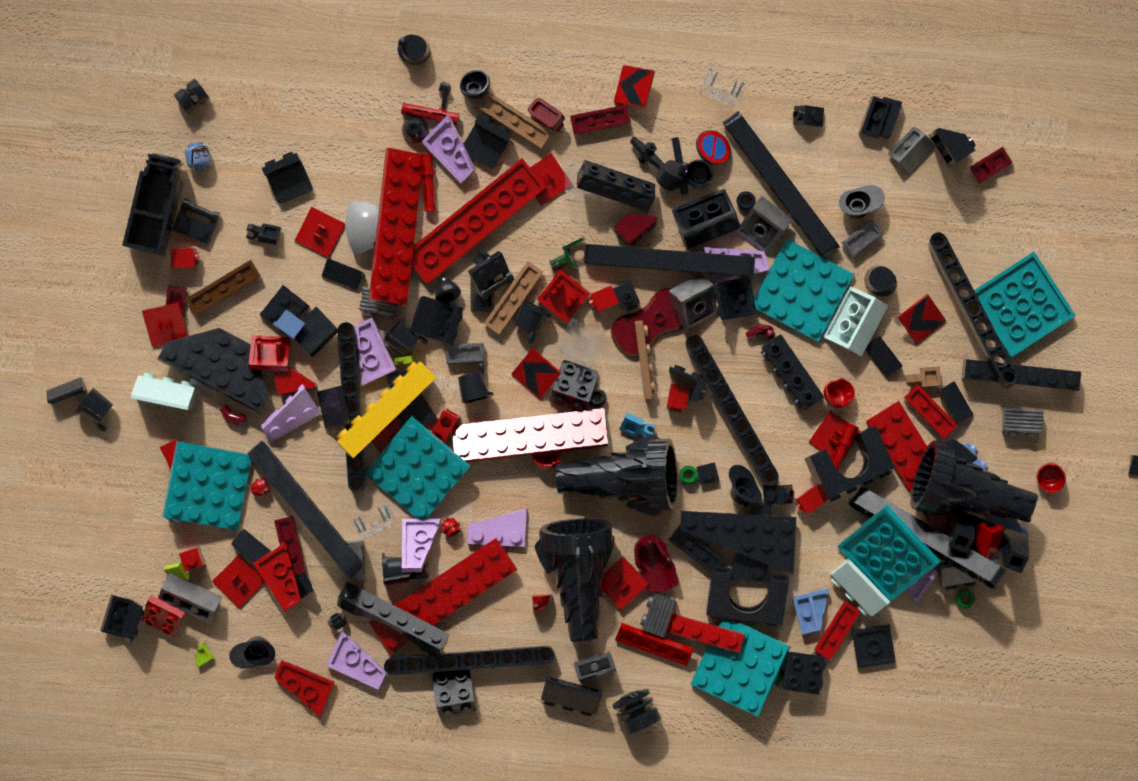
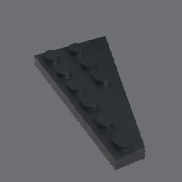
M681 511V531L794 574L797 517Z

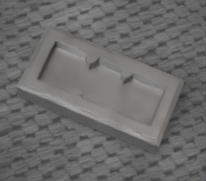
M870 220L841 243L853 258L884 234L876 223Z
M484 343L445 345L446 364L485 362Z

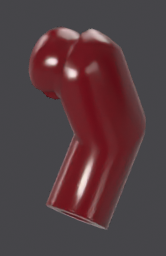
M762 324L756 325L745 333L750 341L759 335H765L767 339L775 336L774 328L771 325Z
M228 405L219 409L226 422L230 425L239 427L247 421L245 414H233Z

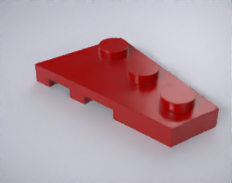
M283 543L253 563L284 612L301 602L286 543Z
M281 660L274 676L280 684L321 717L335 681L285 660Z

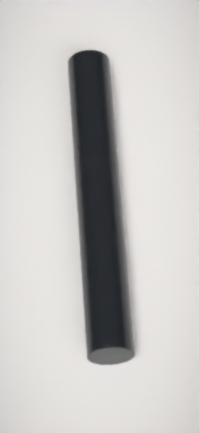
M679 137L671 138L675 161L682 164L683 158ZM684 178L685 183L680 187L681 195L689 194L687 181Z

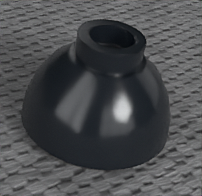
M410 117L402 125V134L407 141L419 143L428 135V125L422 118Z
M445 277L439 280V285L435 290L436 300L451 302L461 295L460 287L455 282L450 281V278Z

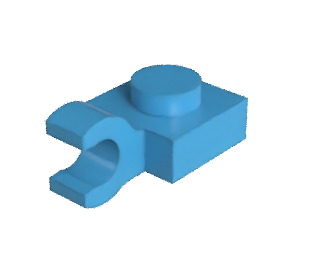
M626 413L619 430L634 437H637L638 434L646 437L653 435L656 426L649 423L643 424V419Z

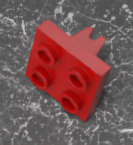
M560 269L537 300L567 323L591 293Z
M252 335L249 370L288 371L291 338Z
M150 595L141 621L150 627L162 631L165 635L175 638L185 612Z

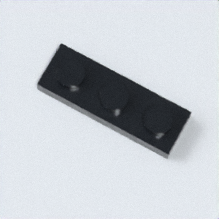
M680 524L668 539L709 572H711L712 566L720 567L726 560L698 537L681 531Z

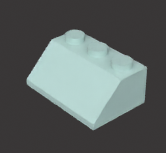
M849 286L822 337L862 357L888 305L876 297Z
M144 373V376L138 375L131 398L185 410H193L197 388L193 387L191 382L182 381L181 384L174 383L173 378L163 377L162 380L155 379L154 374Z
M846 558L830 573L833 576L831 581L838 588L842 586L846 590L844 594L851 602L854 600L858 602L859 606L857 608L865 616L869 614L872 617L890 603L849 559Z

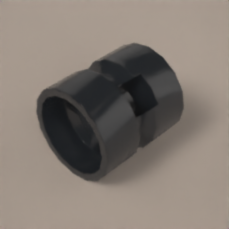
M195 78L186 84V89L181 88L173 94L188 114L197 108L198 103L203 104L210 98Z

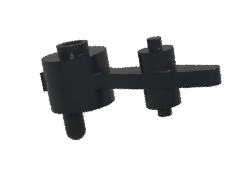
M632 137L630 143L639 152L637 156L639 163L646 164L650 162L659 170V173L656 175V181L662 188L674 191L683 186L685 183L683 179L689 167L688 163L680 164L673 160L664 163L655 154L657 150L655 143L647 142L645 145L637 137Z

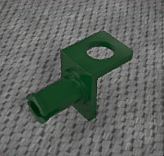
M585 237L563 246L564 254L549 261L550 266L558 263L551 267L554 272L567 265H570L573 270L579 269L569 248L586 240Z

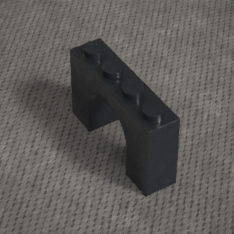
M876 426L867 428L854 436L863 456L862 469L854 478L845 477L836 470L827 449L804 458L823 501L828 499L831 502L841 498L840 494L845 491L849 494L858 489L857 486L862 483L866 486L874 482L873 478L876 476L882 478L891 474L889 470L895 468Z
M956 510L949 524V547L967 553L973 540H975L978 524L987 523L986 526L995 527L996 524ZM1005 527L1001 544L998 547V550L1003 555V567L1022 574L1029 559L1028 536Z
M712 566L706 605L707 616L713 619L729 618L731 621L746 620L752 624L761 622L769 626L783 625L789 585L788 575L769 573L767 592L764 599L757 605L745 607L735 603L730 597L731 568Z

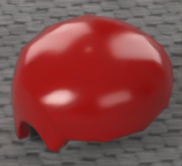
M844 378L830 381L823 390L824 399L828 405L835 408L847 406L855 396L854 387Z
M561 452L532 455L533 463L538 468L544 470L555 468L556 464H559L561 460Z
M1051 462L1043 464L1038 469L1036 479L1039 487L1047 493H1056L1064 488L1066 474L1061 466Z

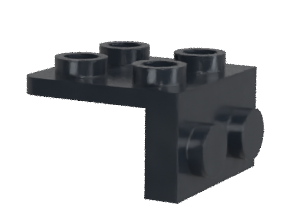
M485 115L483 117L478 116L474 122V127L464 142V146L469 157L493 169L511 140L512 135L509 134L510 130L506 127L493 125V120Z
M286 153L282 156L283 159L275 161V159L265 163V167L261 168L279 204H283L313 190L311 181L297 153Z
M750 277L716 282L714 284L713 291L718 302L717 313L722 321L757 315Z
M421 296L411 325V331L415 334L453 345V341L457 337L459 322L463 317V307Z
M564 360L559 370L562 373L555 381L549 402L557 406L570 408L573 411L582 412L587 410L599 373L597 370Z
M676 364L674 368L670 366L669 371L697 382L690 400L696 403L698 399L703 400L706 389L703 388L706 382L703 380L704 376L692 372V375L685 373L686 369Z
M111 594L100 631L119 636L132 643L138 635L137 627L139 620L141 621L144 615L143 606L133 599Z
M788 652L782 688L789 691L819 695L823 686L822 675L826 666L825 656L815 653Z
M470 669L433 673L435 702L439 717L448 718L455 714H470L473 711H477Z

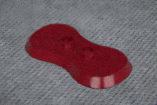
M672 288L659 290L644 308L634 313L625 314L613 323L611 337L615 346L623 355L629 358L639 357L635 321L642 320L643 325H647L648 337H645V343L649 344L650 348L661 336L683 329L680 320L671 306L669 290Z

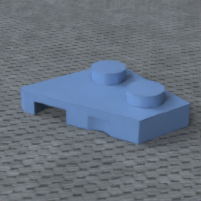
M828 588L792 597L802 635L821 630L827 596L829 594Z

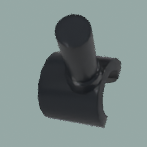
M441 82L438 91L443 92L441 108L446 110L447 97L451 86L446 82Z

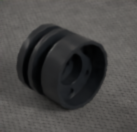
M648 688L630 692L612 704L614 709L623 708L616 713L617 717L627 716L620 723L625 735L647 728L662 719L657 707L647 708V705L653 701L652 697L643 699L650 694Z

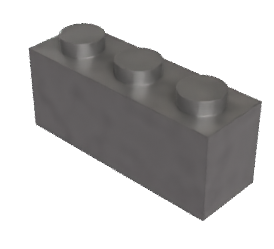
M169 574L160 590L158 599L210 624L219 608L222 596Z

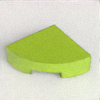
M412 354L393 358L395 365H405L413 362Z
M181 562L166 565L163 569L167 575L172 574L186 581L190 578L189 573L184 571Z
M205 642L196 651L195 663L197 668L215 658Z

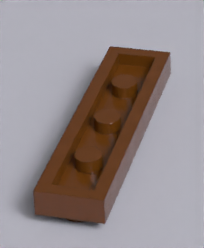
M249 260L185 300L196 316L258 279L261 275L252 260Z

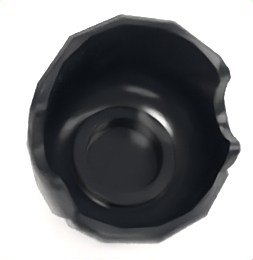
M700 159L691 161L688 164L689 167L685 176L688 184L693 188L700 189L710 185L714 177L711 164Z

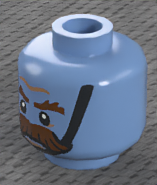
M203 142L188 145L184 152L187 166L195 168V171L206 170V166L212 162L209 147L203 145Z

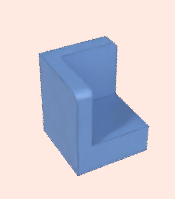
M285 310L279 320L272 325L289 338L294 339L305 323L288 310Z

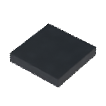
M316 306L302 320L305 324L294 339L313 358L340 330Z
M337 386L317 391L325 429L349 424L350 419L343 387Z
M890 624L851 630L857 668L896 663Z

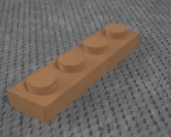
M490 92L481 99L477 108L541 149L552 133Z
M527 261L484 324L500 335L543 271Z
M642 320L635 321L644 399L647 400L652 399V393H655L654 382H650V374H653L652 363H648L647 356L651 355L650 345L645 343V337H648L647 325H643Z

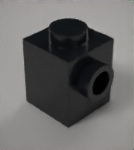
M631 281L613 288L622 310L626 309L629 312L638 308L637 304L640 301Z

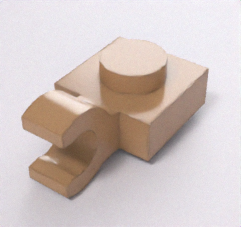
M940 366L919 368L920 374L906 375V382L921 381V387L941 385Z

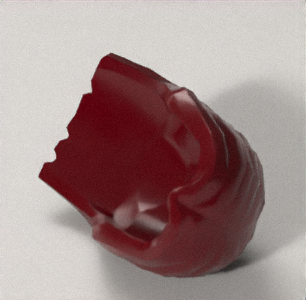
M656 535L641 537L635 543L634 557L636 567L649 584L646 587L647 592H665L673 588L674 585H679L676 567L662 539Z

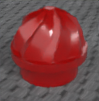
M257 478L251 484V493L257 497L266 496V493L270 492L264 478L260 480Z
M446 518L442 523V532L448 538L457 535L461 531L460 523L454 518Z

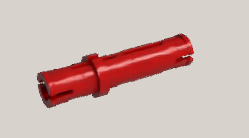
M403 102L401 109L402 115L435 120L436 123H440L449 115L453 124L458 125L460 113L443 111V108L438 110Z
M420 154L424 212L436 211L433 154Z
M849 422L844 433L839 437V443L831 458L837 471L841 468L849 448L853 445L854 436L859 429L858 426Z

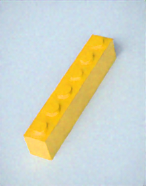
M421 361L417 364L413 362L406 369L408 373L404 377L399 375L392 382L394 386L390 390L386 388L379 395L381 399L376 404L371 402L364 409L366 413L362 417L358 415L351 422L353 426L348 431L344 429L337 435L339 440L336 443L351 458H354L436 378Z

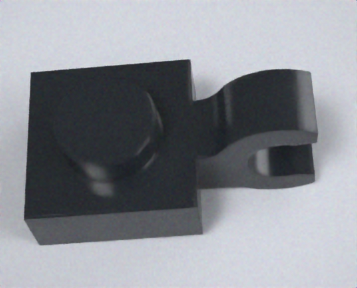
M265 223L262 224V227L248 224L246 238L253 240L258 237L259 242L277 245L281 234V227Z

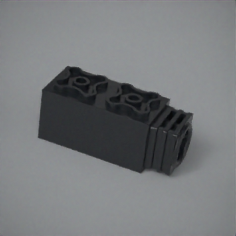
M152 153L147 155L149 157L146 160L147 167H144V171L139 173L122 246L165 257L183 184L180 181L179 174L182 173L181 166L184 163L174 157Z

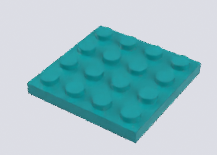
M786 238L754 298L756 310L819 342L854 274Z
M1034 251L974 289L1003 347L1010 357L1018 354L1076 316Z
M411 416L367 469L365 475L417 519L425 521L469 469L470 465Z
M177 441L162 517L238 530L252 461L250 456L244 453Z
M885 505L837 546L890 602L940 562L934 553L888 505Z
M721 617L717 624L718 627L746 634L741 653L708 644L690 685L760 717L791 646L738 621H731L729 618Z

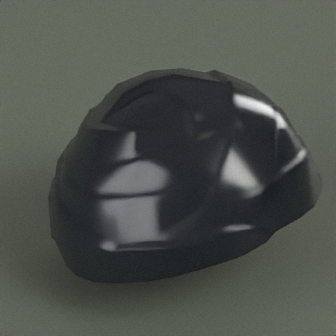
M472 70L466 73L460 82L461 93L470 99L484 97L491 87L489 76L481 70Z

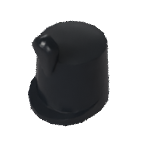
M410 34L400 38L398 41V55L405 62L411 65H420L429 58L430 45L424 38Z
M882 265L872 266L868 269L864 278L867 289L880 297L889 296L893 293L897 284L894 273Z
M523 300L513 324L530 333L526 341L529 344H533L537 331L547 317L551 318L552 315L539 306Z
M405 316L383 339V342L402 356H405L418 340L424 345L428 343L426 338L411 331V328L405 322L407 319Z
M483 362L478 363L479 372L458 377L462 404L494 396L493 392L488 391L485 382Z
M93 387L74 415L82 414L92 420L102 432H106L107 427L101 424V421L113 404Z
M382 552L384 586L410 582L409 572H402V556L386 557L385 553Z

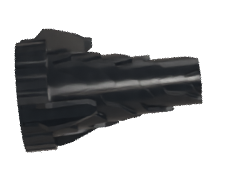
M650 435L627 445L626 452L611 453V456H597L587 460H575V463L556 464L558 494L583 493L599 496L602 499L618 498V501H628V508L650 516H658L662 511L674 510L678 473L675 447L671 439H660L656 435Z
M950 439L946 442L933 440L927 446L917 467L912 485L910 502L912 509L933 516L953 514L957 510L967 514H973V512L986 516L991 514L1007 520L1011 517L1027 523L1031 522V516L1038 501L1036 493L1007 484V480L1001 479L998 475L983 470L981 466L974 464L973 462L977 460V456L957 440Z
M590 518L566 519L545 524L539 530L540 539L535 544V551L545 573L550 574L552 571H555L556 588L560 590V603L564 608L565 623H568L570 641L576 643L578 641L598 639L597 619L599 616V597H602L601 577H604V568H606L615 541L612 535V525L605 520Z

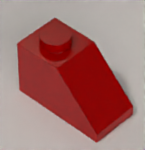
M289 366L288 371L273 372L278 395L297 392L302 384L306 389L317 387V383L297 370L289 369Z

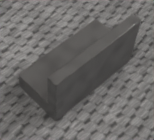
M914 126L888 155L910 175L935 148V145L925 133Z

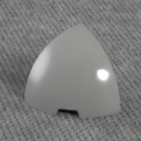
M351 201L345 218L347 239L355 255L374 248L379 207L363 201Z

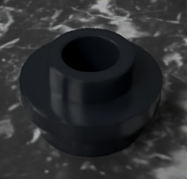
M743 191L737 196L736 202L740 209L750 210L754 207L756 199L751 192ZM744 197L749 198V204H744L742 199Z
M593 389L589 405L594 408H600L606 403V394L601 389ZM595 396L600 397V401L596 402L593 400V398Z
M340 613L333 614L328 621L329 627H332L333 630H338L347 623L345 614Z

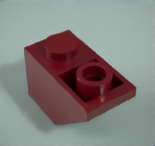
M627 214L614 228L628 245L631 242L635 245L643 238L641 234L645 230L650 232L657 226L656 221L658 218L652 215Z

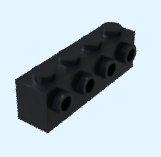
M584 160L577 173L578 189L646 212L649 211L655 200V183Z
M781 334L761 347L763 350L760 352L766 361H771L774 366L771 369L777 377H782L784 380L782 385L788 393L792 392L796 397L793 401L799 409L807 410L824 398L822 392Z

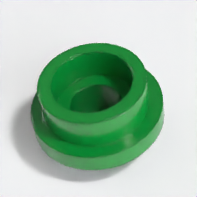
M684 466L679 472V478L682 483L690 485L698 479V472L693 466ZM687 471H690L692 473V477L690 479H687L685 477V473Z
M961 590L956 595V603L959 607L968 609L974 605L975 596L970 590ZM967 595L969 599L964 603L962 597Z

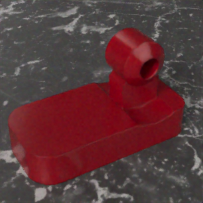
M536 98L528 107L530 115L552 131H560L563 128L565 116L543 99Z

